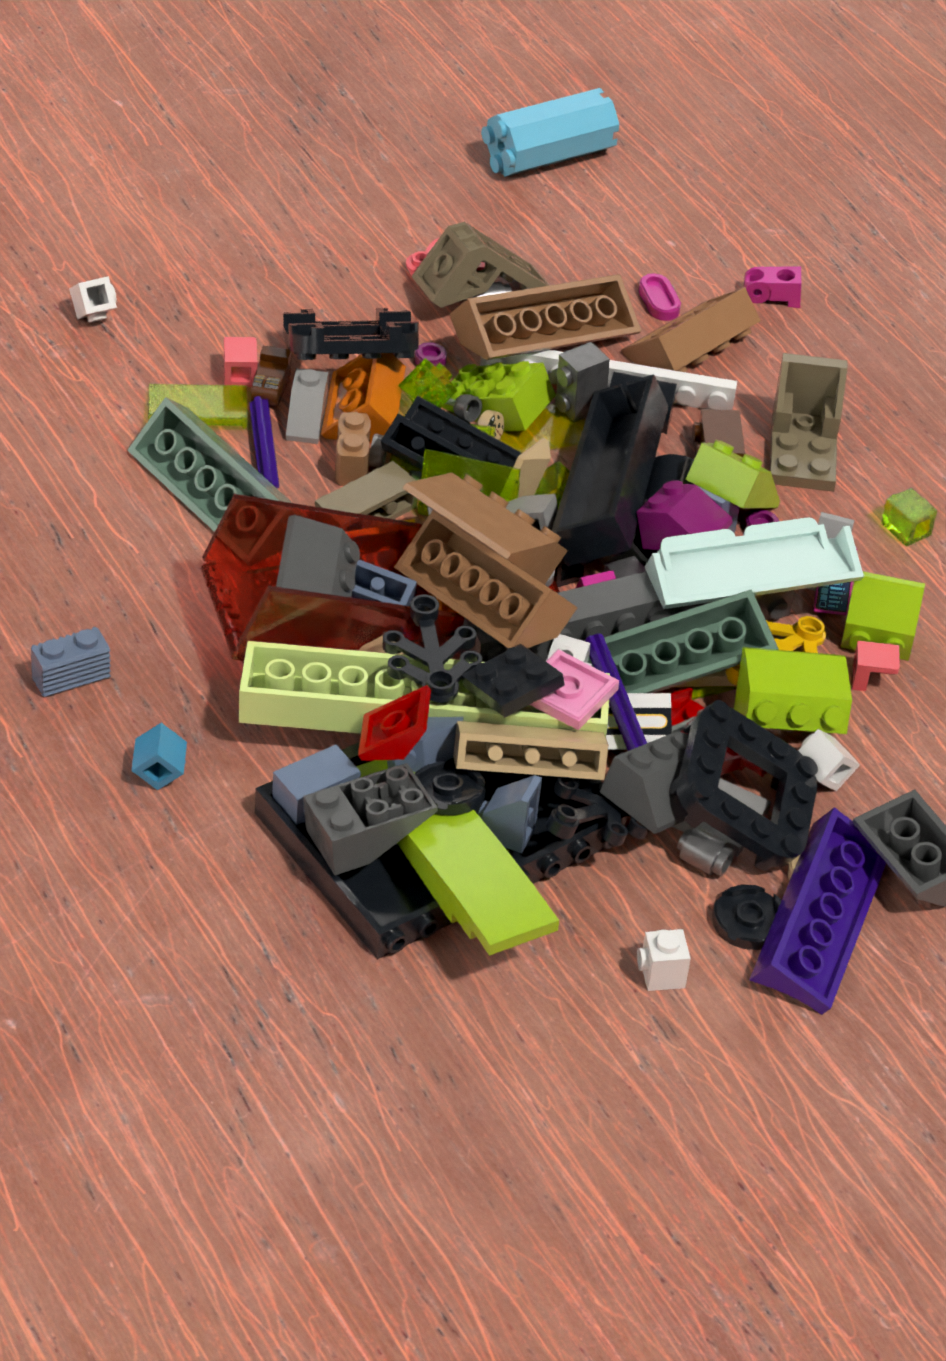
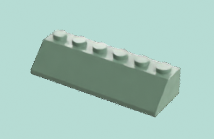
M167 397L164 398L127 450L237 554L250 564L283 548L289 516L297 515L309 518L189 408Z
M752 589L604 637L627 693H655L740 665L743 647L778 650V646Z

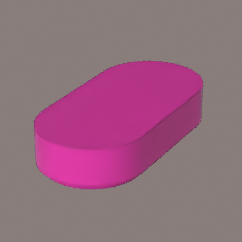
M655 273L643 276L640 279L639 294L649 313L654 318L663 321L677 318L680 313L681 302L670 281L665 276Z

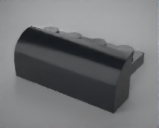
M419 396L416 397L404 417L397 414L381 439L383 450L432 477L453 473L463 480L466 474L483 485L480 492L486 496H489L492 491L499 496L501 495L518 456L522 454Z

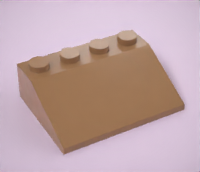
M447 473L407 482L402 489L544 585L568 551L558 544L561 539L559 535L545 526L541 531L537 530L532 526L535 521L532 517L520 509H517L515 514L506 509L509 502L493 491L489 496H486L480 492L483 485L467 474L463 480L453 473Z

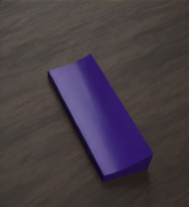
M835 807L813 823L808 834L806 848L799 856L749 981L785 993L811 1007L821 1015L832 1007L886 862L857 829L853 821Z

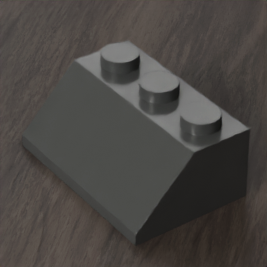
M292 515L288 518L274 602L308 642L343 635L346 633L347 621L351 614L350 602L352 590L355 588L356 566L360 559L359 547L342 528Z
M678 730L615 756L600 793L654 834L685 821L684 818L689 814L681 805L678 796L670 794V785L680 775L689 735Z
M915 789L853 818V824L916 899L946 906V825Z

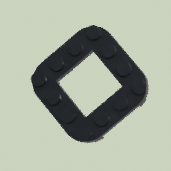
M376 308V320L315 321L313 309H301V313H283L284 341L288 349L297 354V359L314 360L316 359V354H329L330 359H348L349 354H362V358L378 359L382 358V353H394L396 358H413L414 351L419 349V321L411 322V312L408 310L388 311V308Z
M721 700L714 701L684 727L683 732L688 734L689 737L680 775L671 783L670 794L678 796L681 805L689 814L684 820L695 829L704 821L756 854L754 866L758 869L767 871L770 867L786 866L806 848L817 792L815 774L818 772V766L812 758L803 756L784 740L729 707L725 702ZM727 747L773 776L770 787L776 790L777 793L771 821L718 788Z

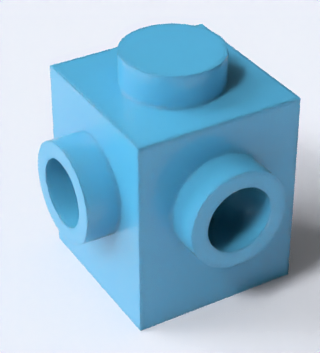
M163 723L156 725L135 739L131 771L156 790H159L184 774L187 741Z

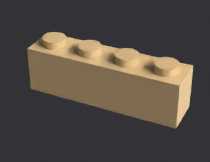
M457 721L453 758L456 769L605 780L609 744L603 732Z

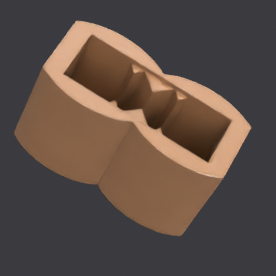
M343 412L339 417L335 462V480L339 486H345L347 483L368 474L371 420L367 413Z

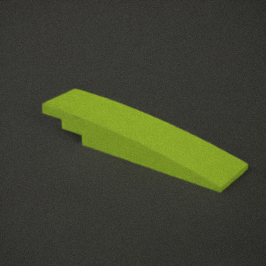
M374 760L356 767L361 772L360 777H364L388 769L387 760ZM474 810L460 815L434 814L397 842L450 922L458 921L470 939L477 937L489 956L558 931L559 919L513 857Z

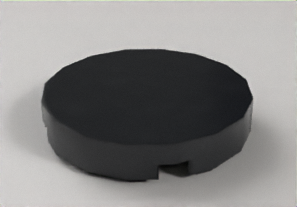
M440 761L428 764L415 772V775L438 807V811L435 814L460 815L471 812L479 807L485 798V778L478 770L456 769L454 766H449V762Z
M741 884L730 887L722 892V896L714 904L712 913L713 926L719 936L729 944L742 949L761 950L781 903V898L774 893L771 896L765 892V888L757 885Z

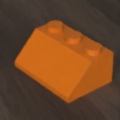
M382 353V358L365 359L360 354L335 370L332 374L321 435L325 439L337 440L338 420L343 412L368 414L371 420L370 444L374 434L385 435L399 411L406 366L398 358L394 357L393 353Z

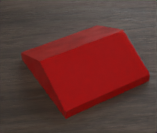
M428 685L364 714L358 756L362 761L405 759L427 731L431 689Z

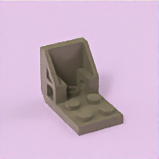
M466 222L448 226L412 275V278L428 298L441 308L487 292L499 275L510 283L515 279L521 283L519 287L522 290L550 285L531 263ZM481 262H484V269L476 271Z
M783 353L771 423L769 471L772 473L775 485L834 492L836 485L837 437L841 422L848 360Z

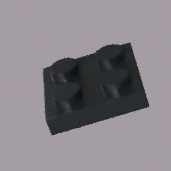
M522 644L507 649L504 653L487 662L478 664L475 668L461 675L463 687L504 718L565 686L563 673Z

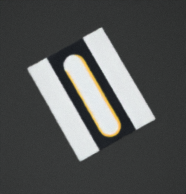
M627 693L647 743L672 733L671 693ZM609 706L606 734L609 744L608 750H627Z

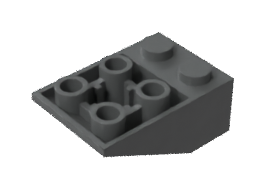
M408 763L303 796L306 831L334 875L372 863L438 811L437 805Z

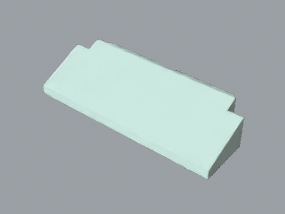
M810 517L751 525L745 529L743 536L736 537L729 529L666 537L662 540L659 551L652 553L644 567L663 609L714 602L752 589L754 596L859 581L864 577L850 526H843L835 538L828 539L824 524L818 525L816 520Z

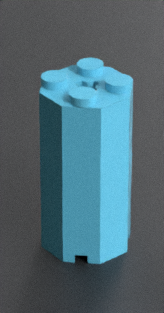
M601 88L497 114L489 118L487 126L482 127L481 135L489 149L492 171L494 173L501 172L506 177L616 146L618 138L613 139V134L619 131L620 124L613 101L609 97L603 98L600 94L604 93Z

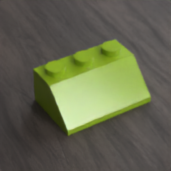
M742 648L734 703L736 711L763 728L815 732L819 729L825 733L847 734L852 694L847 661L844 655Z

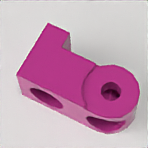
M801 266L753 267L745 273L744 287L752 303H763L767 300L788 301V307L800 308Z

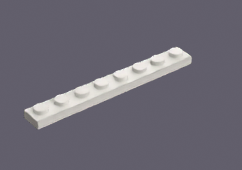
M543 350L485 360L481 357L480 366L491 365L497 362L502 364H516L522 361H528L529 363L543 362L551 384H557L556 373L558 370L559 354L563 352ZM614 360L609 362L608 387H610L613 372L639 377L654 374L656 380L677 384L674 400L676 405L711 410H733L737 381Z

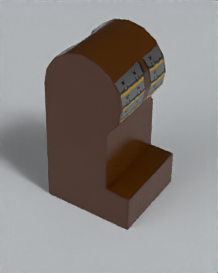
M263 345L260 352V362L252 384L251 402L255 401L254 398L256 396H261V399L268 400L269 405L276 407L279 405L291 375V351L289 349Z

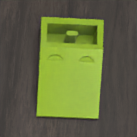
M528 361L516 364L497 362L481 366L476 364L465 365L459 370L455 378L443 387V391L439 394L454 400L463 394L478 397L482 403L479 417L486 410L500 412L504 418L503 431H526L556 396L544 363H529ZM434 400L436 406L454 413L453 406Z

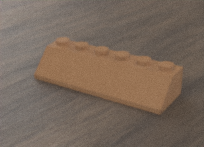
M620 274L468 298L449 314L460 344L485 360L629 336L641 332Z
M432 510L394 566L395 569L409 579L417 581L419 586L507 648L515 647L519 644L530 648L557 638L578 608L434 510Z

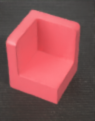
M224 337V387H252L258 364L257 341L255 337Z
M857 641L852 663V690L866 691L870 672L898 674L900 668L899 645Z

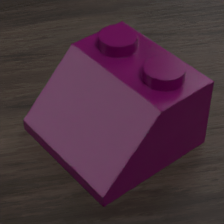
M681 481L665 483L637 511L643 549L659 550L662 540L666 537L728 529L733 524L732 517L697 485L683 484Z

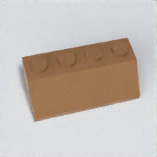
M743 287L706 300L621 350L624 356L638 365L686 372L688 370L687 364L696 365L709 358L707 352L713 350L715 353L731 345L729 339L733 337L735 340L747 336L752 333L750 327L761 320L746 288Z

